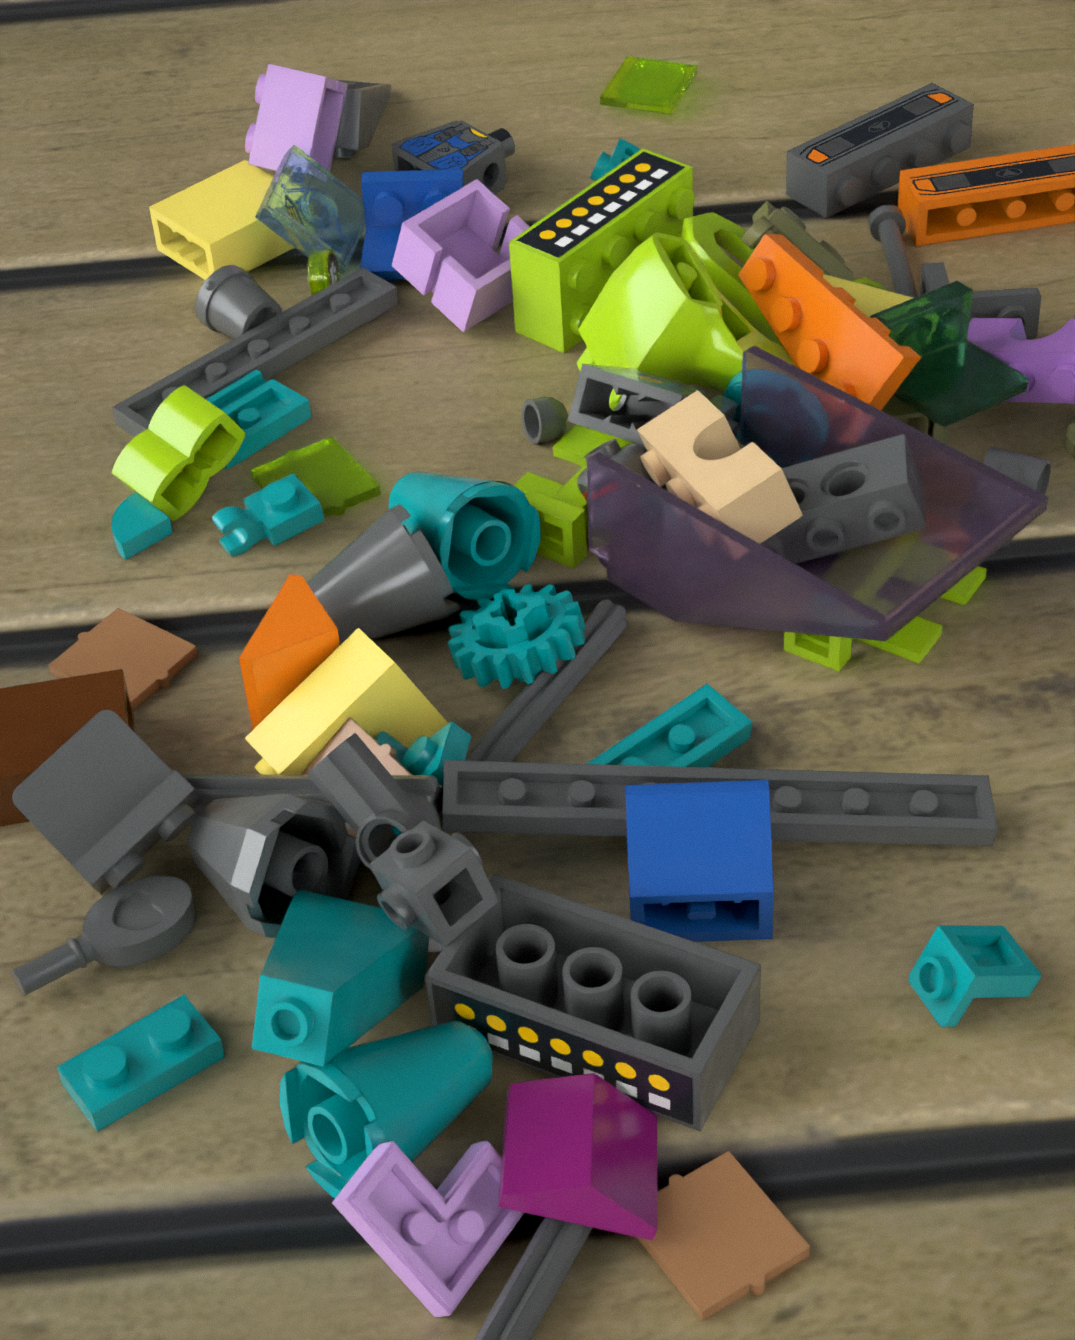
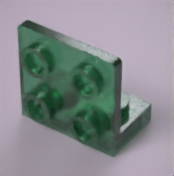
M959 281L952 282L870 316V318H877L891 330L889 337L899 346H909L921 357L893 395L940 426L951 425L1026 392L1029 381L1023 374L967 340L973 290Z

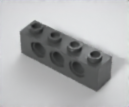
M905 434L781 468L803 516L741 557L722 539L712 543L697 523L693 511L686 515L678 507L674 499L668 500L666 550L687 591L692 592L927 529L923 478Z

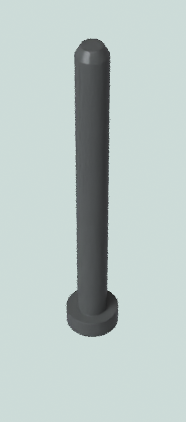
M894 205L880 206L870 214L868 225L871 235L882 243L895 293L919 299L901 236L906 228L903 212Z

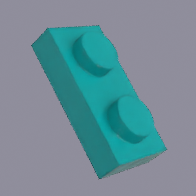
M184 994L57 1066L62 1085L98 1132L225 1058L221 1038Z

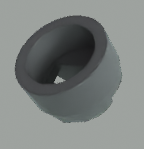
M538 397L525 400L522 406V424L524 432L531 443L538 444L552 441L561 436L566 430L567 425L565 421L568 418V413L563 403L553 397Z

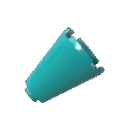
M416 471L408 473L399 479L390 493L389 510L401 504L408 511L411 517L402 521L401 524L406 526L410 535L421 530L441 564L453 592L464 598L475 600L480 598L491 599L501 589H511L513 586L509 585L508 582L514 578L520 569L527 573L535 560L541 540L540 516L536 507L530 505L525 493L506 482Z
M450 1021L348 1047L332 1058L324 1067L300 1061L295 1065V1068L286 1072L280 1080L279 1104L285 1130L292 1144L304 1138L316 1159L306 1165V1169L333 1198H336L380 1143L393 1141L413 1163L490 1084L493 1063L491 1047L479 1031L468 1027L462 1022Z

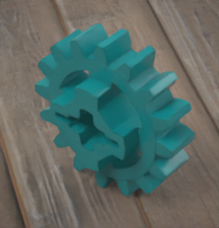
M525 584L520 593H515L514 589H501L499 593L493 595L494 601L486 598L477 600L480 607L477 611H462L459 614L462 624L450 626L449 632L452 639L447 642L456 669H460L464 680L476 677L478 686L485 687L494 679H499L501 688H508L515 678H518L519 682L525 681L527 684L534 682L535 675L541 670L550 674L556 673L558 670L555 662L559 659L573 660L576 657L573 646L585 643L583 630L586 627L578 601L573 602L571 592L567 590L557 594L554 585L551 584L545 586L539 592H534L532 584Z

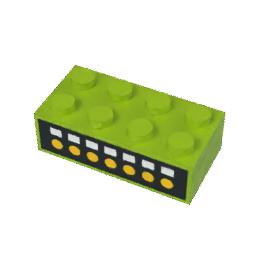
M642 148L509 241L515 332L562 353H566L582 341L583 338L578 331L579 327L611 274L635 248L655 232L682 238L684 219L693 217L695 202L693 167Z

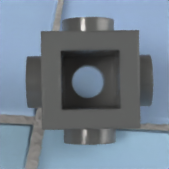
M424 820L413 829L400 834L392 842L388 850L369 864L383 890L377 895V900L386 915L399 928L406 930L409 926H413L444 947L499 902L481 867L483 865L482 859L470 841L458 832L448 835Z

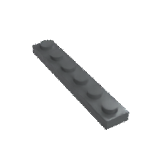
M362 267L112 407L116 425L133 437L148 429L155 411L165 398L183 385L204 399H207L256 369L262 372L264 380H268L399 304L397 287Z

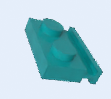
M257 369L206 399L224 411L246 433L238 452L224 467L227 470L312 418L309 399L274 379L267 382L263 379L262 372Z

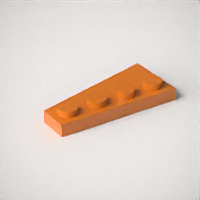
M764 234L738 276L804 380L821 394L830 408L834 427L843 440L860 439L921 357L909 346H899L890 338L891 330L880 320L868 318L855 307L856 299L846 290L829 284L823 278L824 271L782 234Z

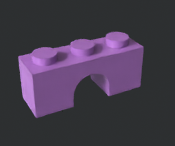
M973 318L940 350L948 383L953 391V400L1075 404V319L1073 318L1057 332L1035 340H1027L1021 318Z

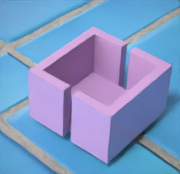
M268 64L266 74L262 73L259 76L256 85L255 101L260 106L256 124L252 123L246 135L245 151L250 153L248 164L279 171L285 160L280 172L286 173L285 171L298 169V175L301 177L302 174L304 176L307 173L313 179L328 181L348 84L328 77Z
M478 179L404 221L392 262V267L422 295L432 291L431 303L463 333L513 302L509 241L530 227L518 215L511 218L498 255L496 251L510 208Z

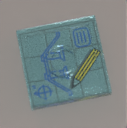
M295 145L284 154L255 215L259 221L327 273L329 255L331 252L334 253L338 262L339 276L346 271L366 224L363 198Z

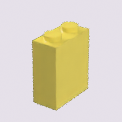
M243 160L149 207L157 250L204 280L214 271L227 265H236L249 272L298 246L290 226L286 232L289 223L282 209L283 196L275 192L276 189L280 192L293 190L277 178L270 192L276 177L257 166L248 164L249 161ZM269 192H270L269 198L267 199V201H266V203H265V205H264V207H263V209H262V206H263V204H264V202H265V200H266V198H267V196H268V194H269ZM284 195V198L295 212L296 208L293 204H298L301 196ZM305 196L300 203L302 208H304L308 200ZM309 202L305 209L307 216L298 209L295 213L300 221L299 224L306 241L312 239V232L309 230L311 229V207ZM284 203V209H290L286 205V203Z

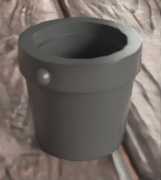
M236 265L223 266L214 271L204 281L197 294L195 303L196 316L203 325L232 339L282 313L280 305L257 284L253 276Z

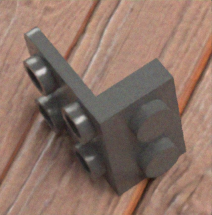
M112 710L98 712L16 787L12 794L14 805L100 895L110 886L116 889L128 883L145 865L146 861L142 856L161 838L169 842L178 836L194 820L197 813L193 808L201 802L191 784L176 769L172 771Z

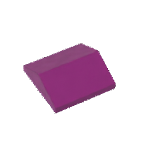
M595 1073L511 1083L506 1096L498 1207L653 1241L657 1232V1116Z

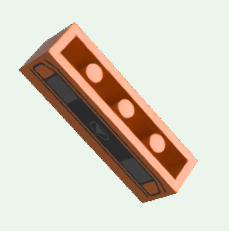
M1075 144L900 170L898 208L903 212L906 231L915 246H923L1075 222Z

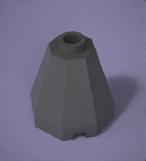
M292 794L215 799L195 815L187 841L195 864L248 929L268 938H276L293 896L299 890L348 900L361 860L357 853L356 837L347 833L344 824L347 823L331 802Z

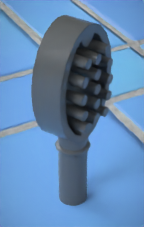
M159 875L140 878L117 887L98 900L87 912L83 924L84 933L75 939L69 938L67 943L12 970L16 985L20 992L26 996L80 967L86 968L87 963L94 960L102 965L119 968L138 965L162 956L180 944L192 930L196 921V908L192 891L189 885L181 879L173 876Z

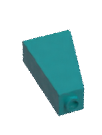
M299 890L293 896L260 974L252 1049L322 1067L326 1066L332 1058L351 1046L423 988L430 937L413 926H409L406 930L399 928L382 908Z

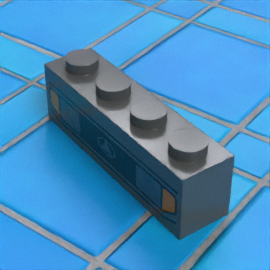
M930 83L787 151L786 195L824 218L845 210L899 183L900 170L933 166L969 149L971 146L974 104L934 83Z

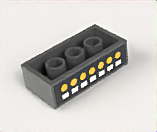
M493 874L489 882L499 902L444 947L425 975L431 1026L450 1021L462 1022L468 1027L479 1031L485 1037L493 1055L555 1078L595 1073L654 1115L701 1132L760 1022L761 964Z

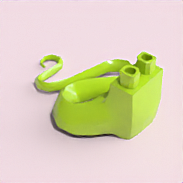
M714 212L685 218L682 238L655 232L638 245L611 274L578 329L587 346L576 362L580 371L582 364L633 368L689 385L693 383L722 392L727 390L729 382L736 374L749 367L767 366L783 369L804 380L738 276L742 268L720 248L723 247L745 264L755 250L750 249L741 240L746 231L741 226ZM861 277L852 281L886 290L881 284L867 277ZM614 389L609 398L611 409H614L619 404L622 395H616Z

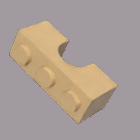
M698 390L637 429L648 451L640 456L648 474L659 487L666 484L669 493L684 514L687 515L693 511L697 523L712 543L722 539L741 557L803 516L783 470L754 442L740 449L725 415Z

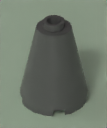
M401 504L387 510L307 582L338 628L340 645L357 628L373 640L448 618L459 610L457 603L445 598L453 593V589L421 530L410 535L406 526L401 524L402 521L411 517Z

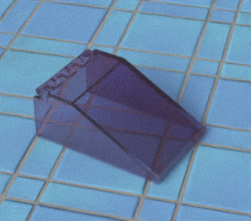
M752 346L743 352L740 443L747 446L754 442L780 468L905 434L924 482L927 529L794 564L606 455L597 452L587 459L589 551L597 555L601 564L607 568L608 581L674 621L887 641L1046 511L1048 497L757 346Z

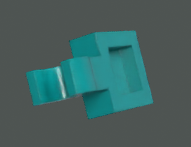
M294 473L279 481L272 482L265 488L244 498L246 510L236 506H229L219 510L212 516L213 523L223 535L234 530L232 533L219 539L220 544L231 557L245 553L255 543L266 537L276 546L325 520L320 502Z

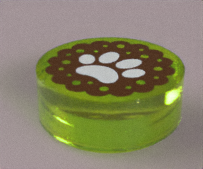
M333 249L313 250L309 255L308 281L312 295L341 280L338 258Z

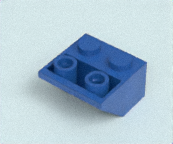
M768 780L625 785L630 920L693 942L773 939L774 888Z

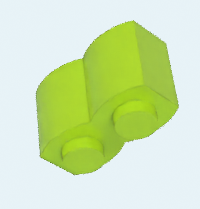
M183 385L173 391L159 405L150 421L148 429L139 433L124 447L111 473L132 492L139 494L166 514L170 520L175 521L187 513L199 500L207 486L209 477L221 471L238 452L246 433L224 411Z

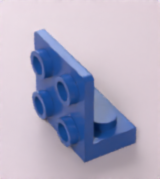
M464 169L362 172L361 188L366 231L360 268L363 267L388 282L405 279L392 267L402 223L464 187Z

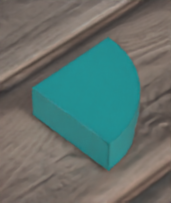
M136 492L127 497L117 507L111 521L116 549L125 560L173 533L170 518Z

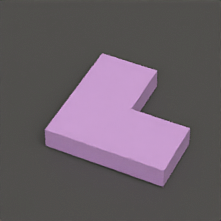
M393 1141L380 1143L332 1202L434 1317L450 1316L524 1214V1212L498 1207L502 1157L488 1141L471 1144L437 1190Z

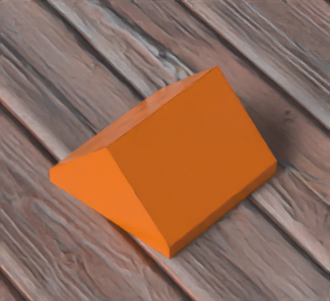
M290 574L239 657L252 730L340 646L338 628L307 582L300 575Z

